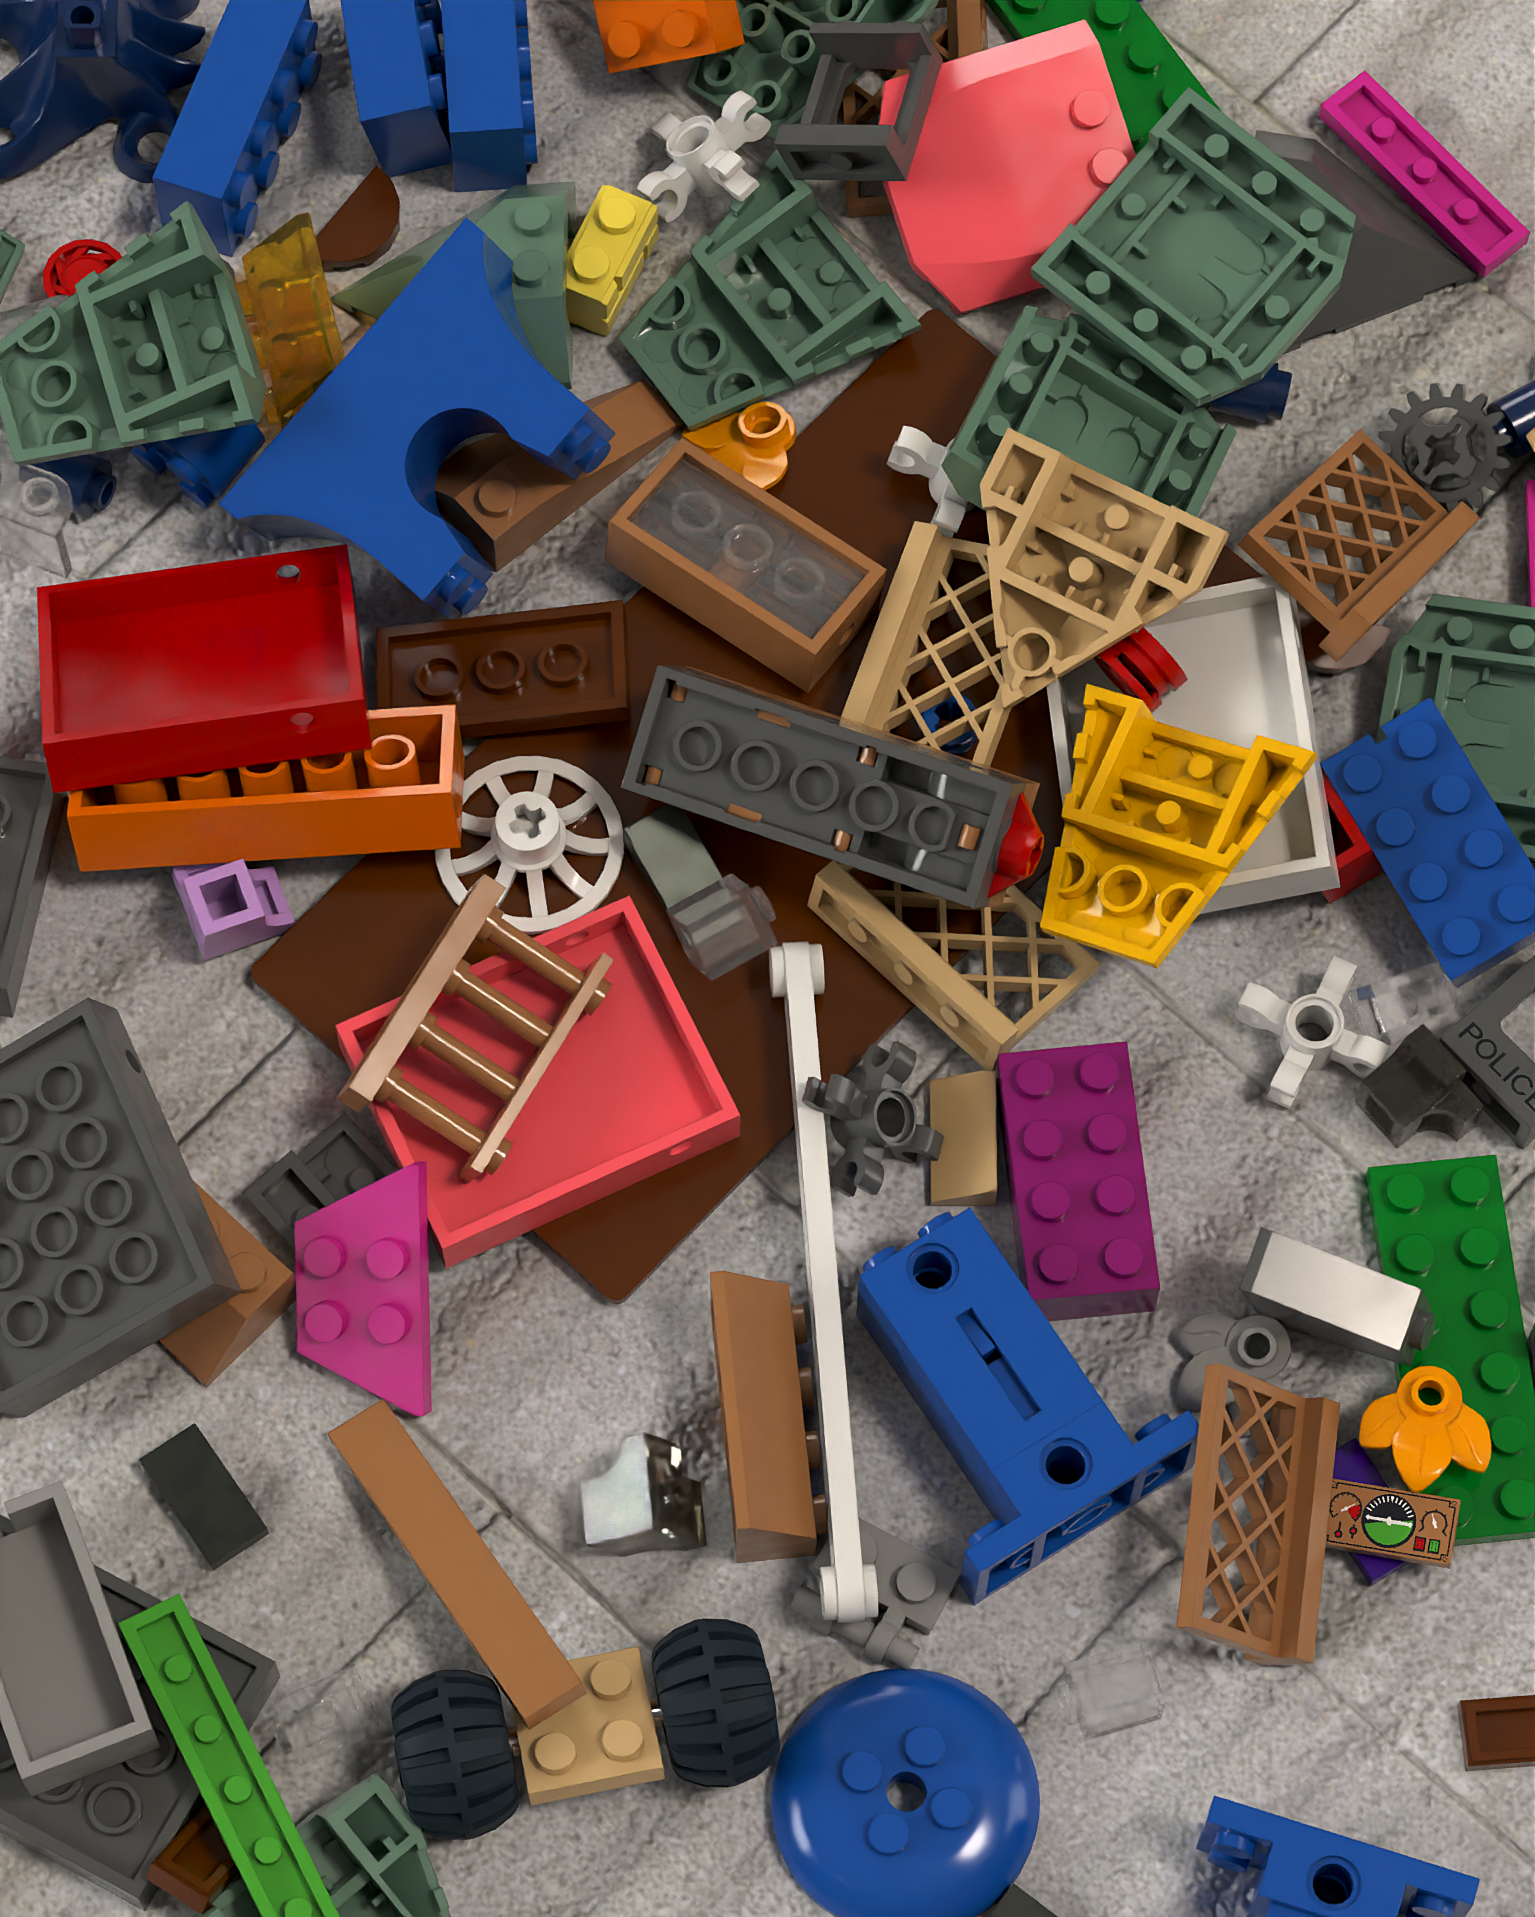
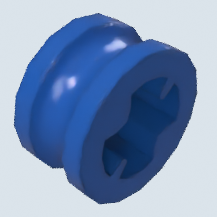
M952 696L924 711L923 719L930 732L933 733L939 730L940 716L947 715L948 721H951L952 715H957L961 718L964 714ZM962 696L970 711L976 710L974 704ZM970 730L939 748L942 751L961 756L972 748L977 737L973 730Z

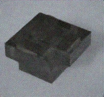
M1424 1024L1406 1036L1400 1046L1386 1061L1361 1080L1354 1101L1396 1149L1414 1135L1424 1131H1439L1449 1135L1457 1142L1476 1127L1484 1107L1480 1100L1462 1082L1466 1070Z
M646 1432L622 1438L621 1452L615 1465L600 1477L580 1482L587 1547L625 1557L653 1550L689 1551L707 1546L701 1482L683 1476L680 1444Z

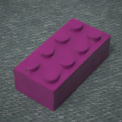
M1127 1041L999 1053L996 1068V1092L1020 1281L1049 1322L1155 1311L1160 1292V1281Z

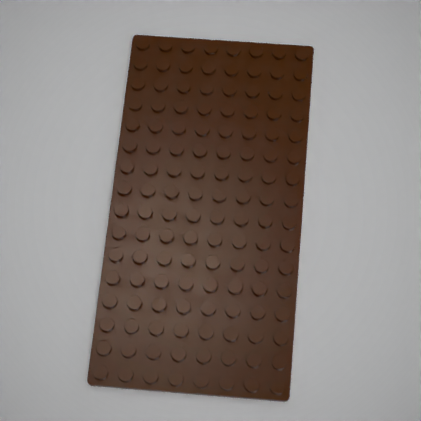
M936 309L929 310L918 319L922 330L897 340L795 439L791 448L786 451L788 459L786 473L778 483L765 491L887 569L879 609L809 693L643 586L624 604L627 613L631 720L490 735L465 759L464 781L474 772L496 761L516 756H543L559 759L576 766L597 780L612 798L620 814L623 830L628 825L665 806L667 803L621 788L658 665L693 667L841 717L914 522L930 524L938 506L929 491L930 478L920 474H905L894 470L886 464L895 441H898L903 426L916 428L929 436L932 442L947 447L949 442L956 437L997 357L942 311ZM976 506L974 509L965 512L957 533L954 532L952 538L989 545L986 511ZM1224 544L1203 588L1262 577V575ZM954 558L947 582L952 590L955 591L984 575L985 572L977 562ZM990 589L961 605L972 624L993 613ZM942 590L940 598L946 595L944 590ZM955 609L932 620L926 634L932 645H935L964 629L965 626ZM995 630L980 637L991 657L1000 653V649L996 647ZM974 642L941 659L951 678L984 661ZM922 644L920 652L926 650L924 644ZM935 663L912 674L906 689L912 700L945 683ZM990 675L961 691L960 694L969 699L977 709L995 699L999 685L994 676ZM1046 687L1011 708L990 765L992 768L1040 783L1032 812L1044 835V847L1032 876L1014 884L1024 895L1051 868L1055 847H1060L1065 823L1061 817L1063 806ZM903 697L899 707L906 704ZM947 715L940 716L939 729L960 717L952 715L951 721H948ZM914 717L891 729L889 732L915 742L923 739L921 729ZM984 722L983 724L979 725V727L981 728L982 732H983V730H984V727H985L986 722ZM976 738L972 748L960 757L972 761L979 740ZM518 771L500 777L511 795L525 791L533 792L538 771ZM554 774L549 799L556 808H563L580 799L586 791L572 781ZM484 784L470 795L464 803L462 811L475 817L492 818L496 817L499 807ZM598 806L582 819L565 826L567 830L579 836L593 839L609 838L606 821ZM685 809L683 810L692 822L742 911L743 918L688 948L625 848L618 879L607 898L595 910L630 895L740 1113V1136L531 1230L535 1236L613 1304L625 1302L795 1129L784 997L772 998L769 974L770 946H782V942L800 941L822 945L825 989L824 995H814L821 1081L826 1084L829 1083L831 1074L846 1077L864 1059L869 1045H877L916 1006L807 906L816 874L833 860ZM461 831V848H450L451 860L466 857L480 850L491 840V837ZM435 850L367 854L252 966L251 974L254 983L347 1067L349 1066L339 1047L335 1025L402 996L459 906L454 902L442 883L436 865ZM566 850L562 853L569 865L579 876L592 886H595L604 871L608 856H586ZM497 859L477 872L459 876L458 878L465 889L469 891L470 887L484 874L495 880L502 862ZM550 868L542 870L548 915L565 910L581 900L555 876ZM860 869L853 874L867 889L891 891V880ZM517 872L513 884L499 906V909L504 914L532 918L526 873ZM901 884V891L924 892ZM902 907V921L910 929L916 932L937 933L936 908ZM946 909L947 933L982 935L981 911ZM991 911L992 927L1007 912ZM534 934V935H528V936L531 937V938H534V937H536V936H538V935H541V934ZM474 939L462 959L473 965L504 950L489 940L481 944ZM932 948L938 953V948ZM948 948V963L954 967L970 950Z

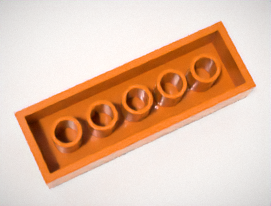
M456 704L368 710L372 749L70 791L67 820L80 872L228 863L244 859V861L461 848L465 758Z

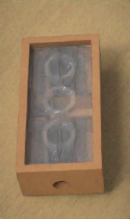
M684 438L677 442L609 520L604 559L607 563L807 693H809L879 609L887 571L886 568Z

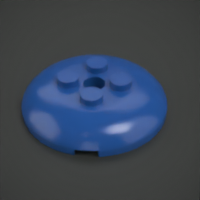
M896 1668L869 1672L841 1683L822 1695L803 1713L789 1732L780 1750L772 1779L771 1818L780 1853L800 1887L821 1908L834 1917L836 1915L839 1917H978L999 1901L1020 1875L1031 1852L1039 1822L1040 1793L1036 1768L1030 1751L1012 1720L996 1703L973 1686L957 1678L924 1669L909 1668L906 1670ZM897 1782L901 1784L909 1783L924 1793L925 1801L914 1811H900L891 1805L887 1798V1793Z

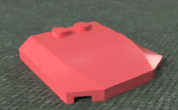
M1081 20L942 63L907 181H882L910 267L924 282L928 281L950 303L949 307L957 316L1046 289L1031 277L1032 266L1070 223L1076 226L1136 157L1100 44L1087 21ZM910 73L886 80L882 85V102L878 125H895Z

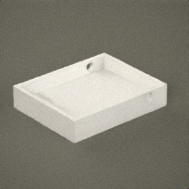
M1270 575L1203 588L1198 594L1144 626L1174 658L1188 679L1175 692L1167 690L1161 696L1162 704L1152 713L1155 720L1247 749H1251L1256 736L1260 735L1314 751L1318 758L1199 914L1340 888L1296 599ZM1093 658L1046 686L1062 806L1065 793H1070L1075 771L1076 762L1072 757L1077 733H1082L1086 708L1083 705L1086 684L1123 694L1104 674Z

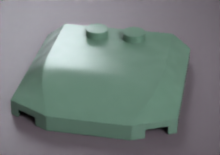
M1188 87L1150 130L1149 142L1076 226L1070 223L1032 266L1031 277L1196 406H1201L1261 380L1340 289L1355 227L1356 215Z
M1026 305L1009 332L941 464L957 494L983 509L980 483L1007 428H1011L1063 453L1079 464L1168 506L1173 505L1197 517L1237 433L1233 427L1227 423L1221 429L1203 405L1196 406L1081 315L1070 313L1065 321L1035 316L1039 307Z
M1433 594L1425 604V611L1410 631L1404 633L1392 649L1376 743L1387 738L1381 726L1431 697L1530 862L1535 863V607Z

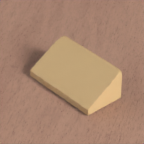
M981 1070L930 1080V1128L944 1136L938 1161L930 1160L931 1205L995 1206L997 1196L996 1070Z

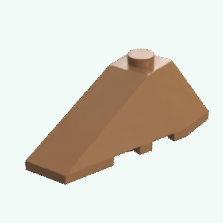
M644 379L583 402L616 433L608 442L611 445V449L607 457L592 472L585 473L583 471L574 480L539 463L512 440L510 436L498 433L462 447L441 464L435 484L436 502L439 511L459 532L472 541L480 555L498 572L684 426L683 421Z

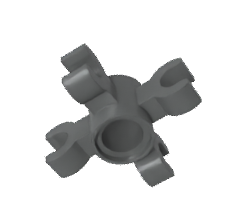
M899 1041L892 1043L890 1052L876 1044L869 1045L863 1059V1070L866 1078L862 1091L857 1090L856 1085L851 1080L838 1074H831L828 1084L815 1077H808L802 1102L816 1111L830 1114L832 1134L839 1145L846 1149L844 1155L839 1159L832 1171L830 1186L847 1197H854L857 1187L871 1195H877L884 1179V1169L881 1160L885 1147L891 1149V1153L896 1158L907 1163H915L917 1154L923 1155L931 1161H938L944 1136L932 1128L917 1124L914 1102L901 1089L902 1084L908 1079L914 1069L916 1052Z

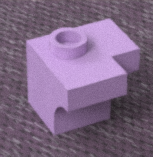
M244 859L228 863L172 867V878L204 961L284 934L295 924L273 865L259 869H247Z

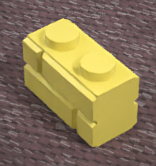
M602 185L567 252L566 312L570 323L602 336L609 335L644 267V259L650 256L659 238L657 224L658 207L652 202L613 186Z

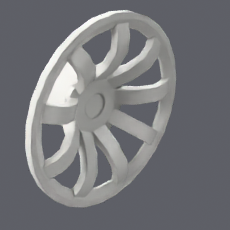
M516 756L496 761L468 777L464 781L463 805L470 795L485 784L499 808L496 817L492 818L475 817L462 811V831L491 837V840L480 850L466 857L451 860L450 848L435 849L436 865L442 883L456 904L460 905L468 892L458 877L477 872L497 859L502 863L495 881L506 887L495 905L497 908L505 899L517 872L526 873L532 918L503 914L502 919L527 935L548 932L591 913L607 898L618 879L624 859L623 827L620 814L612 798L597 780L576 766L559 759L543 756ZM518 771H538L533 792L525 791L513 795L508 792L500 776ZM554 774L572 781L586 791L580 799L563 808H556L549 799ZM598 806L606 821L609 838L593 839L579 836L567 830L565 826L582 819ZM564 850L586 856H608L604 871L595 886L586 882L569 865L562 854ZM550 868L555 876L573 894L581 899L569 908L548 915L542 875V870Z

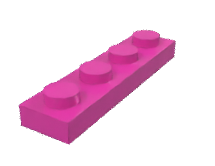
M1365 70L1321 104L1318 117L1482 278L1486 277L1527 244L1530 231Z

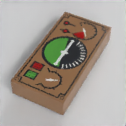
M1333 1479L1325 1548L1450 1569L1461 1500Z

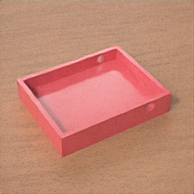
M630 895L533 938L582 972L602 953L607 954L614 961L603 978L611 982L612 985L601 1004L591 1016L582 1011L504 1136L513 1144L493 1175L483 1170L479 1176L468 1184L457 1178V1175L469 1158L470 1153L387 1099L381 1104L373 1098L368 1104V1108L398 1170L416 1161H426L428 1233L446 1269L740 1136V1113ZM505 951L471 965L468 970L550 1025L570 995ZM440 992L428 1011L437 1017L436 1025L517 1078L537 1048L456 993L448 997ZM401 996L335 1025L339 1047L352 1073ZM407 1045L395 1063V1066L404 1071L401 1076L403 1079L484 1132L504 1101L422 1046L415 1050Z

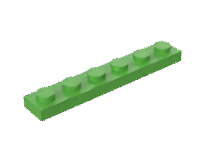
M180 1593L118 1623L119 1630L260 1916L340 1917Z

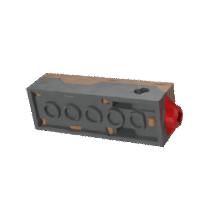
M657 666L621 788L974 909L1002 906L1007 888L1032 876L1044 847V835L1032 812L1040 783L689 666Z

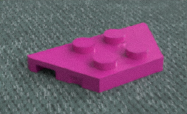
M416 1161L294 1222L297 1352L414 1416H425L432 1411L426 1161Z

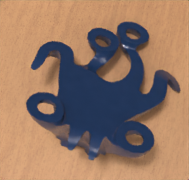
M0 0V38L7 40L17 49L20 62L19 65L0 80V128L9 127L15 136L13 140L0 145V179H6L27 171L48 159L103 121L110 118H118L121 122L113 146L115 164L130 179L141 183H153L152 177L159 162L145 161L138 152V145L140 140L149 133L160 132L167 134L169 137L171 136L181 112L166 96L167 91L194 83L202 63L175 56L199 44L205 35V27L181 22L192 15L197 9L200 0Z

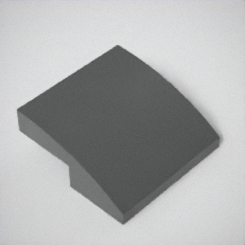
M344 1113L298 1155L292 1150L288 1152L243 1194L295 1251L294 1222L396 1172L397 1169L350 1117Z

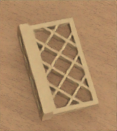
M914 522L841 717L888 733L891 729L914 717L925 736L917 742L941 750L940 746L973 730L979 743L972 761L990 767L1011 708L1006 711L1002 707L1000 684H1004L1003 676L999 671L1002 669L1001 652L991 657L980 638L995 630L993 613L972 624L961 606L990 589L986 547L990 545L945 537L942 535L938 525ZM954 558L977 562L985 572L984 575L955 591L952 590L947 582ZM942 590H944L946 595L940 598ZM955 609L965 628L932 645L926 634L930 622ZM974 642L984 661L951 678L941 659ZM924 644L926 650L920 652L921 646ZM935 663L945 683L912 700L906 689L910 676ZM993 675L999 685L995 699L971 712L960 692ZM953 696L964 716L931 733L921 713ZM903 697L906 704L899 707ZM984 722H986L985 727H984V730H983V732H982V730H981V728L979 727V725H981V724H983Z
M834 860L815 876L807 906L985 1070H996L998 1054L1010 1053L1014 1046L1094 977L1101 965L1079 943L1043 932L1040 928L1043 911L1015 885L1007 888L1002 906L974 909L927 892L901 891V883L892 880L891 891L867 889L853 876L859 869L842 863L838 864ZM902 907L936 908L937 933L916 932L910 929L902 921ZM946 909L981 911L982 935L947 933ZM991 911L1014 912L1025 922L1026 937L993 936ZM932 948H938V953ZM948 948L982 950L983 975L960 974L948 963ZM993 951L1026 952L1028 977L995 976L993 974ZM1037 953L1060 954L1076 970L1066 979L1038 978ZM978 990H984V995L981 994ZM994 991L1028 992L1029 1011L1014 1024L995 1006ZM1039 993H1049L1039 1002Z

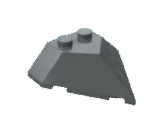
M1256 130L1255 138L1356 215L1355 227L1340 289L1284 354L1299 349L1302 342L1333 330L1334 334H1338L1420 302L1425 294L1453 284L1456 288L1477 279V272L1316 139Z

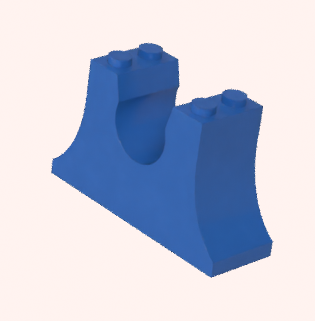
M466 217L219 504L235 519L269 541L290 537H315L347 544L361 550L378 560L428 605L447 618L455 619L459 613L462 615L470 613L483 600L488 591V587L485 584L492 577L493 573L472 541L447 523L438 509L435 495L436 478L440 466L448 453L459 443L472 436L484 433L505 434L510 436L512 440L539 463L576 480L583 471L590 473L604 461L611 449V445L608 442L616 433L587 405L554 378L539 359L523 331L515 308L512 293L513 261L478 226Z

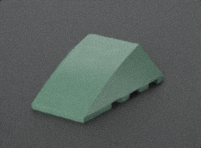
M777 149L764 163L766 169L756 179L760 186L743 202L735 198L728 206L730 211L709 236L703 235L690 251L692 257L674 278L671 276L667 278L618 337L620 343L690 431L922 330L921 324L885 280L882 283L877 281L822 213L815 195L804 180H795Z
M189 201L184 202L172 211L170 215L173 220L153 235L149 236L144 232L124 247L127 254L101 274L92 271L76 283V292L57 307L53 308L48 304L0 341V415L14 463L18 466L259 423L267 387L238 292L230 272Z

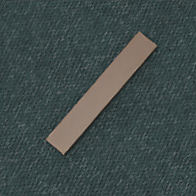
M380 1400L328 1432L330 1441L527 1728L530 1730L587 1694L576 1672L385 1400Z

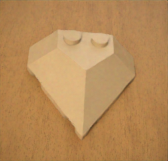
M1007 428L980 483L982 508L986 510L990 545L986 547L995 639L996 647L1001 652L1004 684H1000L1003 709L1007 711L1201 592L1230 533L1173 505L1168 506L1077 463L1053 448L1011 428Z

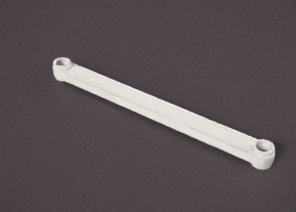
M808 941L782 942V946L769 947V974L772 998L784 997L828 1522L831 1567H820L821 1608L824 1621L836 1620L837 1623L864 1622L865 1618L878 1617V1588L875 1565L862 1564L825 1121L823 1112L816 1111L802 1102L808 1077H815L821 1080L814 995H824L823 951L821 944H809Z

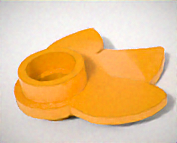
M758 402L747 407L742 413L733 412L693 431H690L688 428L682 431V438L763 490L774 486L786 473L788 468L786 451L791 448L797 435L795 422L791 415L780 405L773 402Z
M1430 1365L1410 1370L1401 1379L1396 1393L1374 1400L1364 1412L1359 1427V1446L1377 1450L1391 1448L1398 1473L1408 1488L1414 1493L1423 1491L1437 1480L1448 1467L1451 1460L1469 1471L1484 1473L1491 1458L1492 1447L1490 1432L1485 1419L1462 1403V1390L1455 1377L1440 1367ZM1426 1387L1433 1388L1439 1392L1442 1401L1437 1405H1426L1420 1400L1418 1391Z

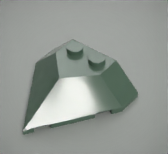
M574 181L514 185L332 296L333 303L352 313L357 309L378 320L467 217L513 261L512 293L523 331L533 350L548 371L568 390L572 389L573 336L566 312L567 241L568 238H575L576 187Z

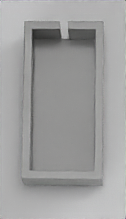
M62 1481L5 1501L4 1505L16 1532L3 1536L0 1528V1721L21 1780L31 1797L160 1748L78 1520Z

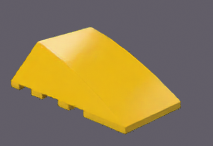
M1086 684L1083 705L1086 708L1082 733H1077L1072 757L1076 762L1071 791L1070 793H1065L1061 814L1065 823L1060 847H1055L1040 928L1043 932L1158 969L1318 756L1314 751L1260 735L1256 736L1251 749H1247L1157 722L1143 700Z

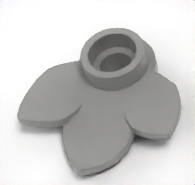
M1207 1312L1190 1319L1176 1332L1179 1343L1187 1352L1194 1356L1185 1366L1179 1378L1177 1388V1403L1179 1407L1192 1411H1201L1205 1367L1211 1364H1224L1282 1388L1279 1373L1284 1370L1290 1360L1292 1343L1288 1331L1276 1319L1262 1314H1255L1237 1321L1219 1312ZM1255 1335H1264L1270 1342L1268 1354L1261 1359L1250 1358L1246 1351L1248 1340ZM1227 1387L1225 1407H1229L1234 1421L1242 1413L1232 1390ZM1272 1407L1264 1414L1267 1424L1271 1421ZM1249 1429L1243 1434V1437L1251 1436Z

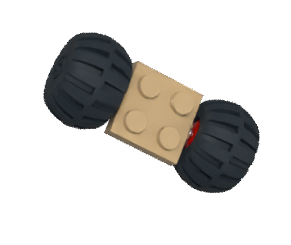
M697 1619L672 1630L656 1644L651 1655L659 1707L657 1706L656 1699H649L639 1646L567 1660L582 1681L587 1694L530 1730L512 1706L516 1727L509 1728L511 1737L508 1736L498 1686L487 1676L467 1670H439L414 1680L397 1694L391 1706L396 1760L411 1819L416 1825L421 1827L423 1833L447 1840L474 1839L497 1829L513 1816L519 1805V1790L511 1750L514 1751L515 1757H522L531 1806L665 1779L656 1728L662 1727L661 1720L671 1765L674 1772L681 1779L704 1787H733L757 1777L775 1762L780 1751L774 1693L758 1635L747 1625L728 1619Z

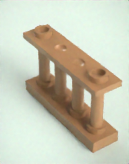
M486 874L470 887L337 1097L338 1100L358 1113L373 1098L381 1104L387 1099L470 1153L469 1158L457 1175V1178L467 1184L479 1176L483 1170L493 1175L507 1156L513 1142L504 1136L582 1011L591 1016L605 998L612 983L603 977L614 961L613 958L602 953L582 972L502 919L504 912L495 905L506 887ZM474 939L481 944L489 940L570 994L551 1025L468 971L471 964L463 960L462 957ZM440 992L448 997L456 993L537 1047L518 1078L435 1024L437 1017L428 1011ZM407 1045L415 1050L422 1046L504 1100L485 1132L401 1077L404 1071L395 1066V1063Z

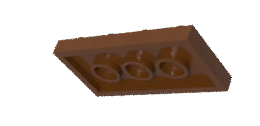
M623 600L376 628L377 710L456 704L461 739L631 720L627 613Z

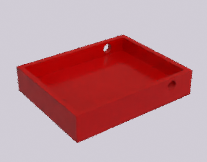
M347 544L37 587L42 745L53 793L372 749L356 594ZM285 565H293L299 569V572L292 577H282L277 573V570Z

